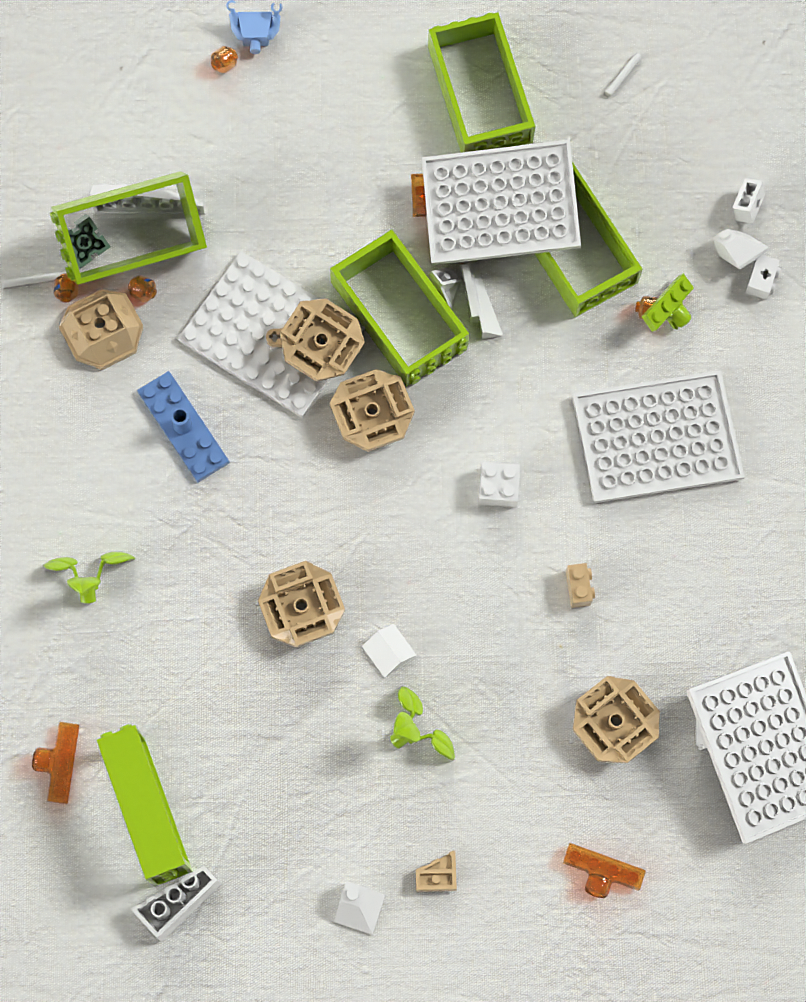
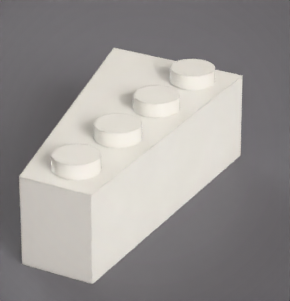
M202 866L174 885H170L157 895L146 899L140 905L132 907L131 910L155 937L162 942L222 884L205 866Z

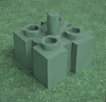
M87 214L74 222L76 227L72 230L67 227L80 269L92 261L90 257L92 254L100 255L111 247L101 233L98 232L96 234L94 232L98 228Z

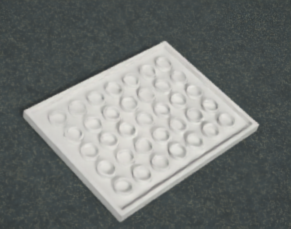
M570 139L422 157L432 265L581 248Z
M242 251L178 337V341L301 418L306 415L330 380L316 382L285 362L282 348L272 347L266 341L267 332L271 329L283 328L300 301H311L318 298ZM359 324V325H360V328H361V332L363 333L364 330H365V327L362 326L361 324ZM275 334L273 335V338H271L273 342H276V340L278 339L277 335ZM321 338L320 344L323 345L326 342Z
M721 370L572 395L594 503L742 480L745 477Z
M790 651L686 690L743 844L806 819V694Z

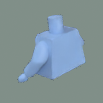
M229 0L226 7L231 11L229 19L232 32L238 40L243 42V46H250V53L259 54L261 46H268L269 40H273L279 32L281 18L279 12L283 9L282 4L280 3V9L276 11L274 9L275 2L272 3L271 10L274 12V15H272V12L237 13L234 8H229L228 6L229 3L236 2Z

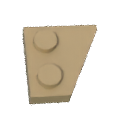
M455 851L449 852L448 855L440 859L437 858L427 866L416 869V892L457 891Z

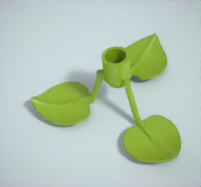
M109 552L101 555L102 561L97 577H78L74 566L78 564V561L70 557L52 559L43 564V567L53 571L71 569L75 577L67 580L68 586L80 594L81 603H93L96 601L95 590L98 589V585L101 583L100 576L103 566L106 563L118 564L131 559L135 560V557L124 552Z
M401 686L398 690V699L402 707L410 712V715L405 712H400L397 715L394 731L390 736L392 744L400 749L408 742L412 744L419 740L431 738V744L438 753L452 761L455 760L453 744L443 731L436 729L433 731V734L420 736V731L412 719L415 714L420 716L423 713L422 702L412 690Z

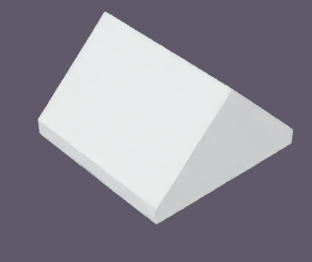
M394 624L377 631L362 646L384 678L416 656Z

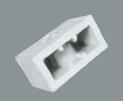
M745 178L733 205L735 221L753 224L765 196L762 181Z
M765 255L758 257L754 262L745 293L765 300L769 294L772 295L776 286L773 280L778 278L781 270L778 267L780 260Z

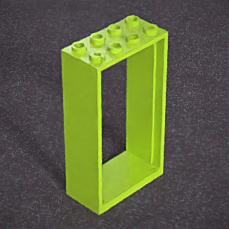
M487 13L484 16L470 17L464 21H454L448 25H438L429 29L428 49L461 153L533 143L536 126L499 13ZM494 34L522 123L468 136L440 47Z
M572 162L576 198L623 269V272L577 296L551 253H534L574 317H577L638 284L643 269Z
M181 171L51 207L52 212L49 213L52 223L57 227L55 231L56 239L62 244V249H60L62 259L68 265V267H65L67 277L77 285L207 248L189 176ZM174 184L177 185L191 239L190 242L80 273L64 215Z
M393 230L388 231L330 268L332 285L361 325L365 327L366 332L398 376L401 377L406 387L410 384L418 383L422 376L432 374L437 369L436 367L441 364H447L452 360L453 356L456 354L461 355L467 350L469 332ZM394 252L455 335V337L409 367L346 282Z
M127 724L120 727L118 732L112 733L110 731L100 735L101 738L97 739V743L145 879L156 887L193 872L142 733L136 725Z

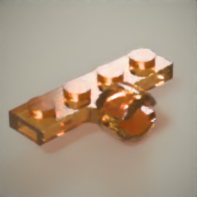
M59 722L55 747L53 749L39 747L34 751L32 769L50 774L47 802L68 804L79 732L78 724Z
M569 843L563 860V864L588 873L585 891L597 898H606L612 883H618L639 891L646 872L644 869Z

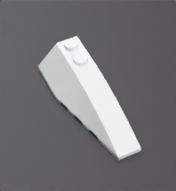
M100 183L93 185L90 196L129 185L123 183L117 185ZM161 189L93 207L95 213L184 214L179 194ZM195 200L198 214H205L204 204Z

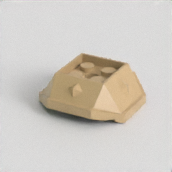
M101 289L69 305L61 320L59 329L76 361L104 370L136 354L143 331V324L126 293ZM99 323L105 324L102 328H97L96 326Z
M326 298L300 301L280 332L285 362L316 382L344 375L365 343L358 319ZM323 338L326 343L321 345L316 339Z
M377 369L340 382L330 401V408L343 439L367 452L404 439L415 413L401 377ZM369 409H375L377 410V413L371 415L367 411Z
M303 561L269 574L258 599L271 637L294 647H299L334 634L345 612V607L332 574L308 561ZM301 602L307 604L305 610H298L296 606Z
M606 676L576 700L573 731L597 761L627 764L659 738L660 711L634 680ZM611 718H619L621 725L614 726L611 723Z

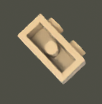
M587 563L567 565L565 572L571 608L591 606L593 599H595L594 587L590 586V580H592L591 568H587Z

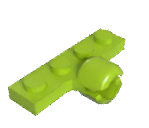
M684 273L678 275L642 315V319L652 332L657 330L665 320L676 330L678 327H684L691 320V314L682 302L694 287Z

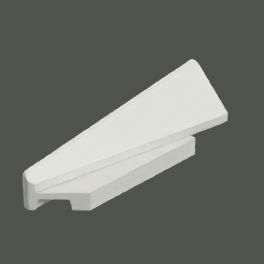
M475 260L459 262L471 323H479L482 339L501 337L503 335Z

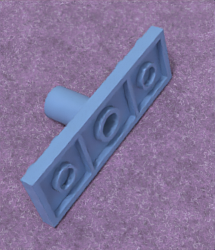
M170 371L137 390L197 483L230 463Z

